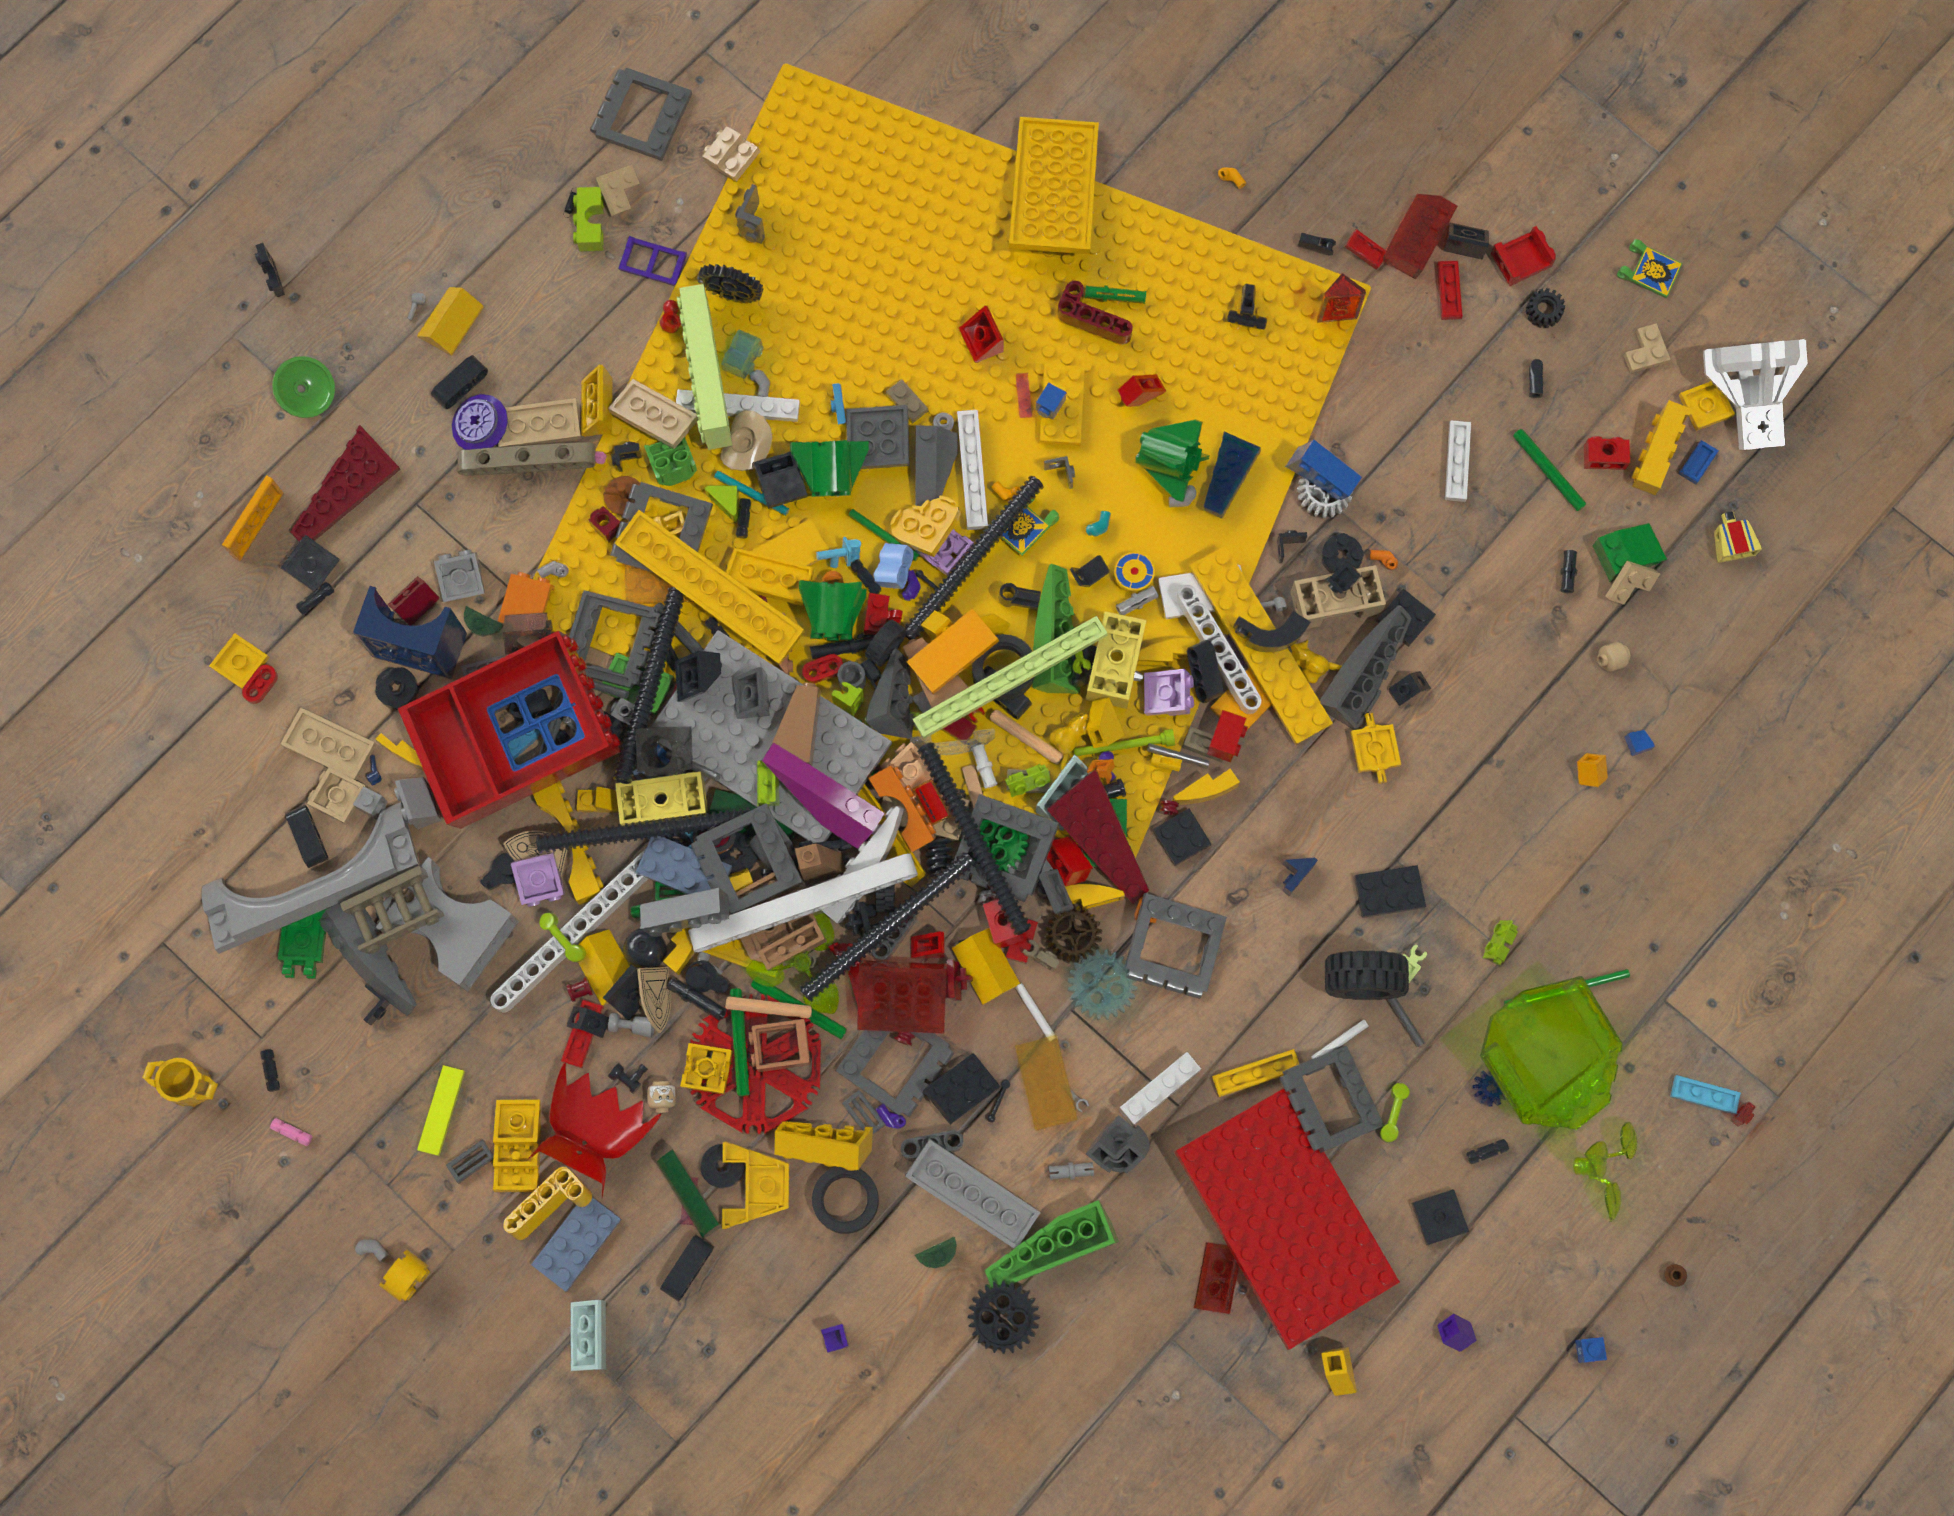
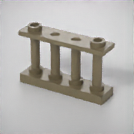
M417 866L340 903L343 912L355 915L364 937L365 943L357 946L359 951L368 954L375 953L380 950L381 946L425 925H434L439 922V918L445 916L442 911L437 908L433 910L422 885L423 880L428 878L425 869ZM410 886L414 887L425 913L415 919L412 918L402 894L404 892L403 889ZM389 896H394L405 924L393 929L382 903ZM370 905L375 907L385 931L384 934L373 938L363 914L364 908Z

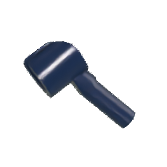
M375 755L370 756L372 772L366 775L372 786L382 780L377 770Z

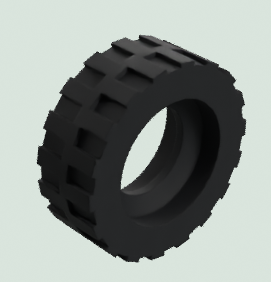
M893 619L888 621L870 642L865 652V657L877 666L884 665L889 660L893 650L898 649L903 642L907 630Z

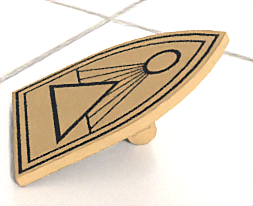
M539 830L525 831L514 835L503 844L514 861L548 854L546 851H543L541 854L538 852L536 837L537 834L544 836V833H547V835L551 833ZM563 848V851L556 849V852H554L561 876L567 853L566 848Z
M668 967L637 969L641 998L639 1004L643 1007L645 1015L653 1028L658 1033H661L667 1024L671 1010V991L667 989L670 981Z

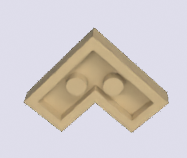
M632 165L596 178L611 216L631 209L624 190L640 184Z
M1657 323L1637 329L1636 334L1642 348L1631 350L1624 354L1630 373L1669 363L1671 359Z
M1627 561L1607 592L1606 597L1611 601L1625 604L1635 587L1650 591L1660 573L1654 569Z

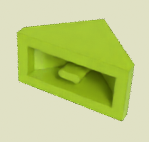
M707 486L705 488L707 496L736 523L739 508V491L737 486Z

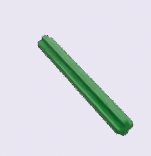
M1523 429L1516 431L1513 435L1515 440L1575 510L1583 509L1586 502Z
M755 977L751 983L753 989L765 996L768 995L780 1003L806 1005L760 977ZM812 1008L811 1017L808 1019L813 1024L839 1039L844 1037L847 1031L844 1026Z
M739 988L731 989L730 997L742 998V990ZM731 1009L737 1095L743 1097L749 1095L744 1012Z

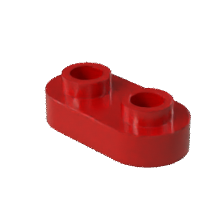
M835 654L810 661L802 669L803 677L806 682L813 684L838 676V670L843 665V661ZM831 664L837 665L835 669L829 668ZM811 671L817 672V675L814 677L809 674Z
M270 665L258 667L242 689L244 699L251 704L260 703L278 679L277 671ZM267 674H270V678L268 680H265V676ZM258 691L257 696L252 697V693Z

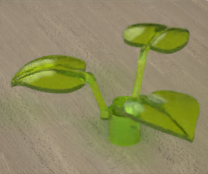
M822 913L815 915V918L827 942L814 948L816 951L828 949V946L833 944L835 936L829 916ZM810 951L797 955L793 963L785 966L782 963L769 971L763 962L753 960L746 967V972L755 982L768 987L777 986L782 983L785 978L783 970L792 967L799 973L806 972L811 981L812 975L809 970L811 959L808 956ZM835 983L830 984L828 989H823L824 992H820L818 997L815 996L812 1002L803 994L804 1003L820 1013L834 1014L838 1008L839 992Z
M1626 1122L1622 1126L1620 1132L1621 1151L1608 1154L1606 1143L1598 1141L1584 1153L1585 1157H1576L1573 1163L1576 1175H1588L1589 1179H1595L1606 1184L1604 1197L1610 1219L1609 1222L1614 1221L1621 1207L1622 1197L1619 1185L1616 1182L1611 1184L1609 1180L1603 1179L1607 1170L1606 1160L1607 1158L1624 1154L1630 1160L1635 1156L1637 1151V1135L1631 1122Z

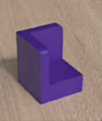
M1452 1314L1437 1325L1443 1344L1459 1352L1477 1341L1472 1324L1456 1314Z
M844 1324L821 1330L827 1353L849 1347Z

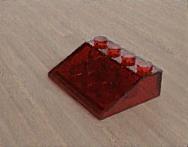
M861 960L859 965L857 1030L944 1034L948 964Z

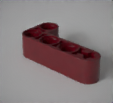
M1073 280L1066 285L1058 304L1057 315L1060 321L1118 344L1130 342L1133 331L1130 321L1082 303L1084 286L1081 282ZM1077 291L1079 294L1072 295L1070 292ZM1069 308L1072 311L1064 312L1062 309ZM1087 315L1090 319L1085 320L1081 316ZM1105 322L1109 324V326L1102 327L1100 324Z

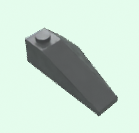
M916 425V506H922L926 500L932 501L943 495L947 479L957 457L958 433L939 426Z
M894 649L869 703L866 722L880 734L909 739L912 738L914 714L910 713L909 706L913 701L912 696L908 692V685L911 684L910 666L907 663L908 659L899 650Z

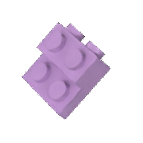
M1185 669L1144 673L1145 714L1147 716L1190 714V708L1194 707L1193 696H1190V688L1194 686L1193 676Z
M554 852L511 863L521 905L535 906L540 904V900L548 899L549 901L561 899V895H564L565 890Z

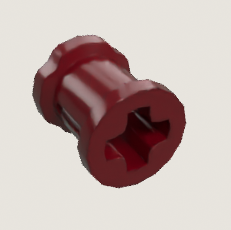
M587 977L583 981L572 985L570 983L566 984L572 1002H576L577 998L593 995ZM584 987L583 990H580V991H578V992H575V990Z

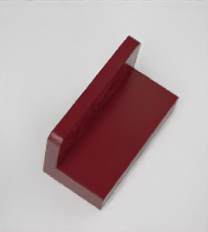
M417 576L388 606L407 625L412 626L439 600V596L424 580Z

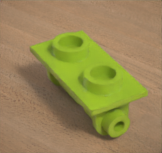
M1038 764L1026 769L1028 776L1025 777L1022 771L1011 776L1009 775L1005 782L1007 787H1009L1011 797L1022 795L1027 791L1050 783L1049 770L1045 764Z
M1500 920L1495 926L1494 934L1485 947L1483 959H1493L1492 962L1496 965H1501V963L1505 962L1510 949L1504 946V944L1512 945L1518 933V926L1512 924V920Z

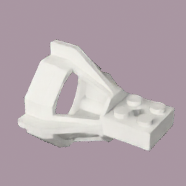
M1806 340L1778 341L1704 350L1705 376L1731 401L1736 409L1739 450L1785 445L1782 400L1807 365ZM1785 366L1783 375L1774 376L1776 367ZM1760 369L1759 375L1754 376L1753 370ZM1738 371L1739 379L1730 380L1727 372ZM1761 422L1764 425L1762 432L1760 429H1757V425H1760Z

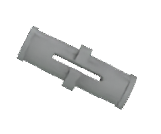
M1150 586V588L1138 594L1134 593L1131 595V598L1117 604L1116 609L1119 615H1126L1135 609L1143 608L1144 604L1155 598L1157 599L1158 594L1155 588Z
M1070 1162L1068 1165L1049 1166V1172H1059L1058 1174H1050V1180L1063 1178L1075 1180V1177L1094 1176V1170H1084L1094 1168L1093 1162L1081 1164Z

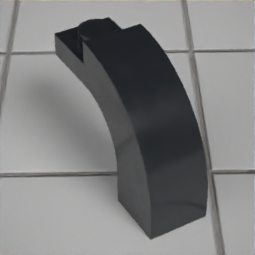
M1293 611L1285 624L1275 630L1260 629L1240 616L1234 623L1233 628L1239 636L1250 638L1246 645L1247 647L1260 652H1278L1294 645L1305 633L1311 622Z

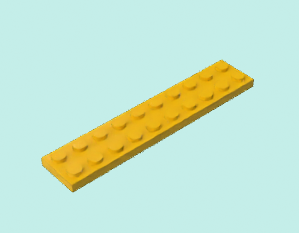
M640 510L637 511L614 543L780 665L805 632L803 628Z
M1226 545L1189 566L1191 572L1295 745L1331 726L1333 722L1320 704L1321 702L1288 648L1278 652L1256 651L1246 646L1250 638H1243L1235 632L1233 626L1239 616L1263 630H1275L1276 628Z

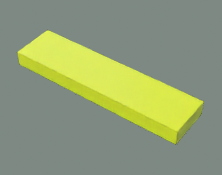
M443 1065L418 1145V1151L440 1156L464 1078V1070Z

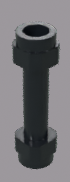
M840 837L833 841L816 842L829 849H838L839 851H845L852 847L851 844ZM811 840L800 842L799 848L815 843H812Z

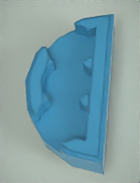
M832 384L835 399L831 400L832 413L836 412L838 424H845L841 384Z

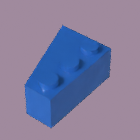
M1316 440L1299 446L1285 466L1330 493L1332 497L1340 500L1349 497L1362 478Z

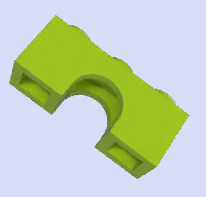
M600 187L577 188V195L573 197L574 207H577V214H573L574 226H577V232H573L574 244L578 245L580 252L604 251V232L601 224L588 222L593 215L604 214L603 194Z

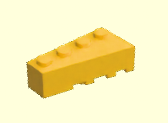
M1668 400L1660 414H1655L1651 423L1654 426L1653 431H1649L1645 439V443H1647L1646 450L1642 449L1638 461H1641L1640 466L1635 468L1631 477L1635 479L1632 487L1656 495L1660 490L1670 466L1668 461L1672 459L1678 446L1675 442H1678L1686 425H1683V423L1690 416L1691 408Z
M782 1122L775 1130L774 1155L782 1156L786 1159H800L807 1163H821L828 1167H843L850 1171L859 1170L872 1151L873 1127H865V1131L854 1130V1126L846 1125L845 1129H833L830 1124H823L815 1128L812 1127L811 1123Z

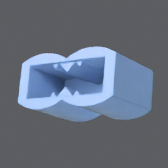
M885 543L879 554L880 563L874 571L875 582L880 587L903 589L907 581L908 569L912 564L913 550L908 545Z

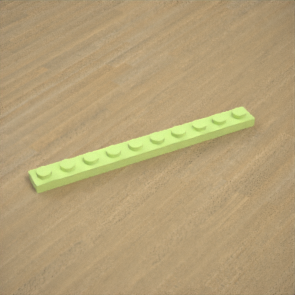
M1095 616L915 717L913 723L923 739L1103 639L1108 633L1098 617Z

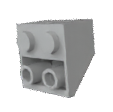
M424 777L395 781L397 786L394 789L398 801L401 800L404 806L401 808L402 815L405 820H408L410 825L413 824L418 830L442 821L429 783Z

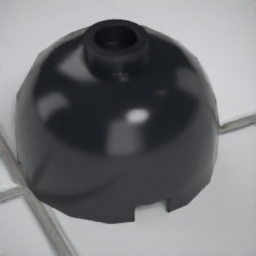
M641 928L632 931L625 939L623 945L624 957L629 965L632 964L637 969L657 968L662 964L667 954L666 942L662 935L653 937Z

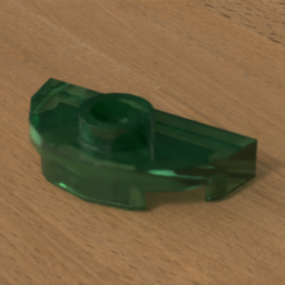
M466 606L464 622L475 635L486 637L498 633L504 627L503 624Z
M952 1237L916 1254L915 1257L919 1263L928 1268L944 1267L952 1261L956 1254V1239Z

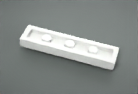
M1451 420L1449 423L1445 500L1466 502L1471 422Z

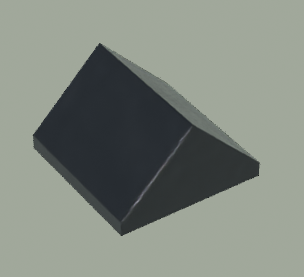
M1449 222L1443 251L1483 260L1489 245V231Z

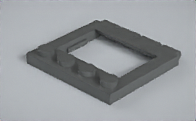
M626 68L625 71L618 69L613 79L614 84H611L605 96L607 101H603L597 114L598 117L595 118L590 131L595 133L598 139L662 161L692 96V90ZM631 83L659 94L668 95L647 142L610 130Z
M641 482L640 486L633 484L628 498L635 500V503L627 502L622 518L629 521L628 523L620 522L616 538L621 535L638 510L643 513L645 512L650 496L668 504L689 508L679 539L698 552L713 504ZM613 544L610 555L616 557L618 563L654 573L619 546Z
M584 590L569 635L571 639H575L579 650H577L579 658L582 657L584 661L586 660L602 607L641 617L624 675L615 673L610 669L587 665V669H585L587 676L595 680L632 689L633 685L640 686L644 672L638 670V668L645 669L648 656L651 652L644 649H651L653 647L652 642L656 633L650 629H658L657 625L660 623L659 618L661 614L656 613V609L653 607Z
M979 794L971 818L975 819L974 823L978 824L977 829L980 828L984 818L1041 839L1031 861L1026 879L1004 871L1002 876L1006 877L1005 881L1009 882L1008 887L1013 889L1011 893L1015 894V899L1025 902L1028 895L1032 896L1039 880V874L1042 872L1059 823ZM963 838L954 861L957 860V856H962V852L970 854V847H967V841H964ZM974 861L976 865L974 868L971 867L969 872L966 871L965 876H960V879L968 881L970 875L973 874L971 883L988 888L989 882L985 881L986 876L982 875L983 870L979 869L980 865L976 864V861Z
M764 804L696 836L698 841L691 844L697 858L705 855V859L699 861L705 877L707 878L712 875L715 877L707 881L710 888H720L728 894L729 912L731 915L803 882L768 804ZM752 824L778 881L749 893V895L738 899L713 842L722 837L726 838L743 830V827Z
M1144 893L1124 969H1128L1126 977L1142 982L1145 974L1146 984L1160 988L1163 987L1164 980H1166L1165 989L1182 994L1186 986L1185 995L1200 999L1202 993L1207 992L1227 917ZM1151 917L1209 934L1207 944L1204 946L1198 976L1140 959Z
M886 1000L836 1069V1072L881 1104H885L895 1114L900 1116L903 1113L910 1117L918 1106L917 1103L912 1101L913 1097L919 1101L923 1099L926 1095L923 1090L929 1086L925 1083V1080L927 1079L933 1083L943 1070L937 1063L941 1062L946 1066L954 1052L948 1048L950 1046L948 1042ZM896 1022H898L918 1039L930 1044L932 1048L899 1095L894 1099L887 1094V1091L871 1080H867L860 1073Z
M1347 1046L1283 1071L1284 1076L1280 1077V1081L1286 1092L1291 1090L1293 1093L1288 1098L1295 1112L1301 1110L1302 1114L1297 1117L1304 1132H1311V1135L1307 1136L1313 1151L1319 1149L1320 1153L1385 1126ZM1331 1064L1338 1070L1341 1076L1340 1082L1350 1095L1349 1101L1360 1116V1124L1340 1130L1332 1136L1329 1135L1302 1077L1323 1070Z

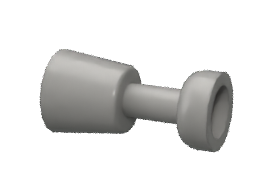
M611 1012L608 1022L609 1032H617L619 1028L632 1029L633 1034L648 1038L653 1037L654 1028L647 1017H635L631 1021L620 1019V1015Z

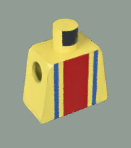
M1727 512L1721 515L1724 524L1719 525L1714 531L1717 562L1722 563L1756 556L1762 548L1749 521H1736L1734 512Z

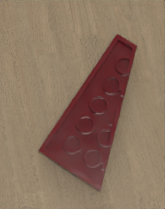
M361 425L356 429L357 432L352 440H349L347 443V448L341 457H338L328 472L317 494L315 493L312 497V502L306 511L302 512L291 529V534L299 542L305 535L314 541L401 470Z
M1095 767L1054 802L1047 811L1120 891H1124V895L1134 904L1144 893L1149 891V887L1136 861L1134 852L1129 845L1116 811L1107 795L1105 786L1100 779L1098 770Z

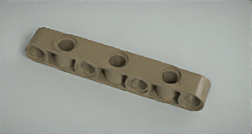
M590 442L461 450L458 452L457 472L460 475L474 476L592 468L595 466L596 445ZM566 454H569L566 459H563ZM530 456L527 461L523 462L526 457ZM487 459H490L487 464H484Z

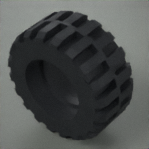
M1362 950L1330 954L1325 960V991L1329 996L1352 1000H1382L1403 997L1409 991V961L1402 954L1387 951Z

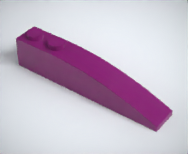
M774 742L761 760L823 827L857 849L873 833L885 814Z

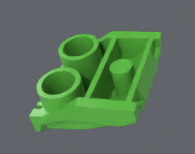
M685 437L675 449L663 442L644 446L658 484L672 486L689 480L697 471Z

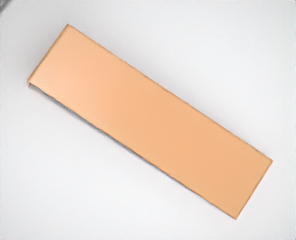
M971 765L963 767L962 770L974 809L979 794H983L975 766Z

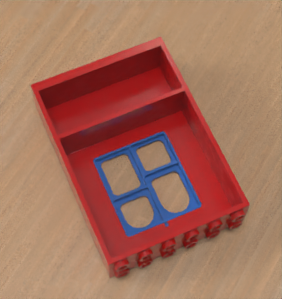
M558 630L398 708L446 825L462 829L620 752L618 747L620 741L617 735L613 734L610 726H612L611 720L607 714L604 715L603 702L600 696H596L593 690L595 688L594 681L585 672L587 665L584 659L578 656L577 650H579V647L574 638L571 639L567 634L565 635ZM554 685L559 687L563 693V702L560 707L534 719L526 704L525 697L545 686ZM516 702L524 719V724L504 734L495 717V712L510 703ZM559 717H570L576 723V734L570 741L557 746L550 733L548 724ZM539 729L546 743L547 751L523 764L517 765L508 747V743L528 732Z

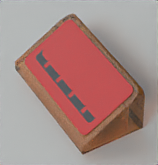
M931 778L912 788L919 803L925 810L927 819L933 825L951 817Z

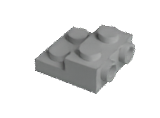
M471 549L460 551V556L451 557V554L438 556L439 560L434 561L443 602L485 594L477 552L472 553Z

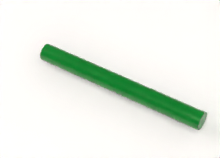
M852 509L849 512L851 518L889 544H901L894 536L856 510ZM913 550V560L917 561L920 554Z

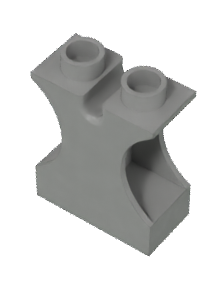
M427 857L423 864L419 863L420 867L425 869L428 874V878L423 880L422 885L432 909H439L445 916L439 918V922L434 925H425L410 933L419 934L430 939L437 952L438 971L468 992L519 921L510 912L491 899L481 903L467 904L449 898L441 884L440 867L431 858ZM410 886L407 888L414 893V899L411 902H406L412 918L415 919L425 913L414 887ZM392 896L388 897L383 902L392 927L395 929L405 924L395 898ZM380 921L376 928L385 933Z

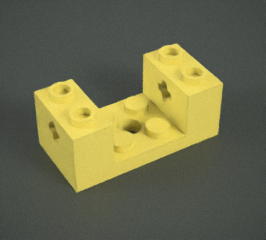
M1110 612L1104 613L1102 625L1108 634L1098 641L1086 700L1094 701L1109 697L1113 706L1127 709L1146 620ZM1119 652L1123 658L1116 662L1111 659V654Z
M701 771L632 781L630 784L616 783L619 819L622 826L625 823L631 825L632 822L638 824L639 821L645 823V820L652 822L653 819L659 821L660 818L662 820H665V818L672 819V817L677 819L679 816L685 818L686 815L692 817V814L699 816L700 813L706 815L708 812L705 783ZM657 795H666V802L664 804H657L655 802Z

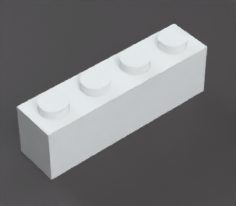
M1186 1052L1119 1108L1120 1113L1131 1126H1135L1199 1073L1201 1068L1189 1053Z

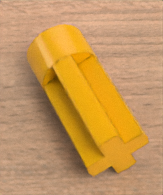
M1153 753L1150 765L1179 772L1182 760Z

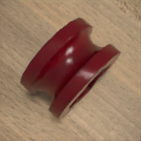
M1160 801L1162 809L1159 811L1160 814L1178 815V810L1176 809L1179 807L1178 802Z
M897 1029L898 1035L894 1037V1040L904 1045L912 1046L911 1040L915 1039V1035Z

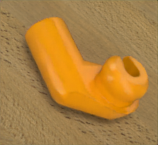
M1224 167L1218 171V176L1221 180L1234 182L1238 189L1243 188L1247 184L1235 168Z
M999 481L991 487L1004 501L1012 500V496L1017 495L1016 491L1021 490L1019 486L1006 489Z

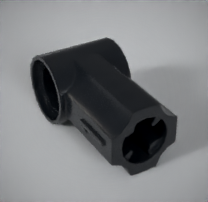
M1006 583L1001 586L998 597L1000 604L1005 607L1017 606L1038 610L1041 591L1020 588L1012 583ZM1011 592L1013 597L1006 598L1003 593Z

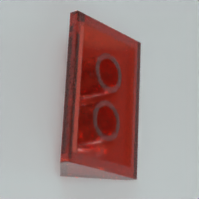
M1342 273L1324 293L1317 316V323L1358 319L1366 290Z
M1206 1242L1194 1309L1226 1316L1230 1315L1239 1265L1228 1245Z

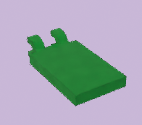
M328 908L282 927L278 960L284 962L282 975H285V978H295V965L305 966L303 975L307 979H316V963H323L326 932L321 927L320 919Z

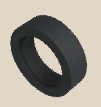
M1007 634L995 635L999 642L972 663V674L975 684L987 678L983 671V664L986 658L994 651L1002 649L1011 650L1021 658L1033 651L1026 642L1016 636ZM1035 677L995 700L1007 701L1022 696L1031 687Z
M834 1167L826 1171L814 1186L812 1193L813 1210L819 1221L831 1231L841 1234L855 1233L865 1228L874 1219L879 1206L878 1190L872 1178L863 1170L850 1171L843 1167ZM841 1178H851L863 1185L867 1193L865 1210L858 1218L851 1221H838L832 1218L824 1206V1195L827 1188L834 1181Z

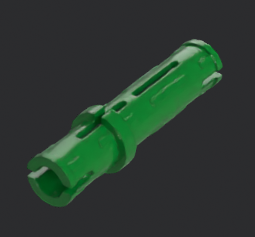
M1086 285L1085 298L1103 299V302L1114 300L1145 304L1146 291L1108 288V285H1104V287ZM1096 292L1114 293V295L1096 294ZM1117 294L1135 295V297L1118 296Z

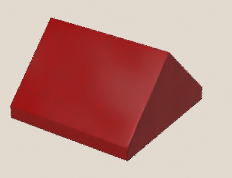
M983 306L959 327L975 363L1004 352V340L988 306Z

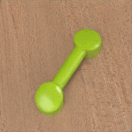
M544 913L539 920L540 927L544 930H549L565 949V956L568 960L572 962L582 961L586 956L584 947L570 943L557 927L558 917L554 913Z
M1397 1083L1391 1088V1096L1394 1098L1388 1124L1383 1126L1379 1132L1381 1140L1386 1143H1391L1398 1137L1399 1131L1396 1127L1403 1100L1410 1094L1409 1088L1404 1083Z

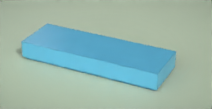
M1676 1075L1670 1097L1735 1115L1737 1114L1741 1093Z

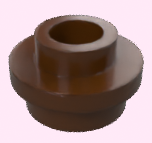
M1673 1264L1665 1269L1664 1278L1670 1286L1679 1287L1686 1282L1687 1272L1681 1265ZM1674 1271H1677L1680 1275L1678 1280L1673 1277Z

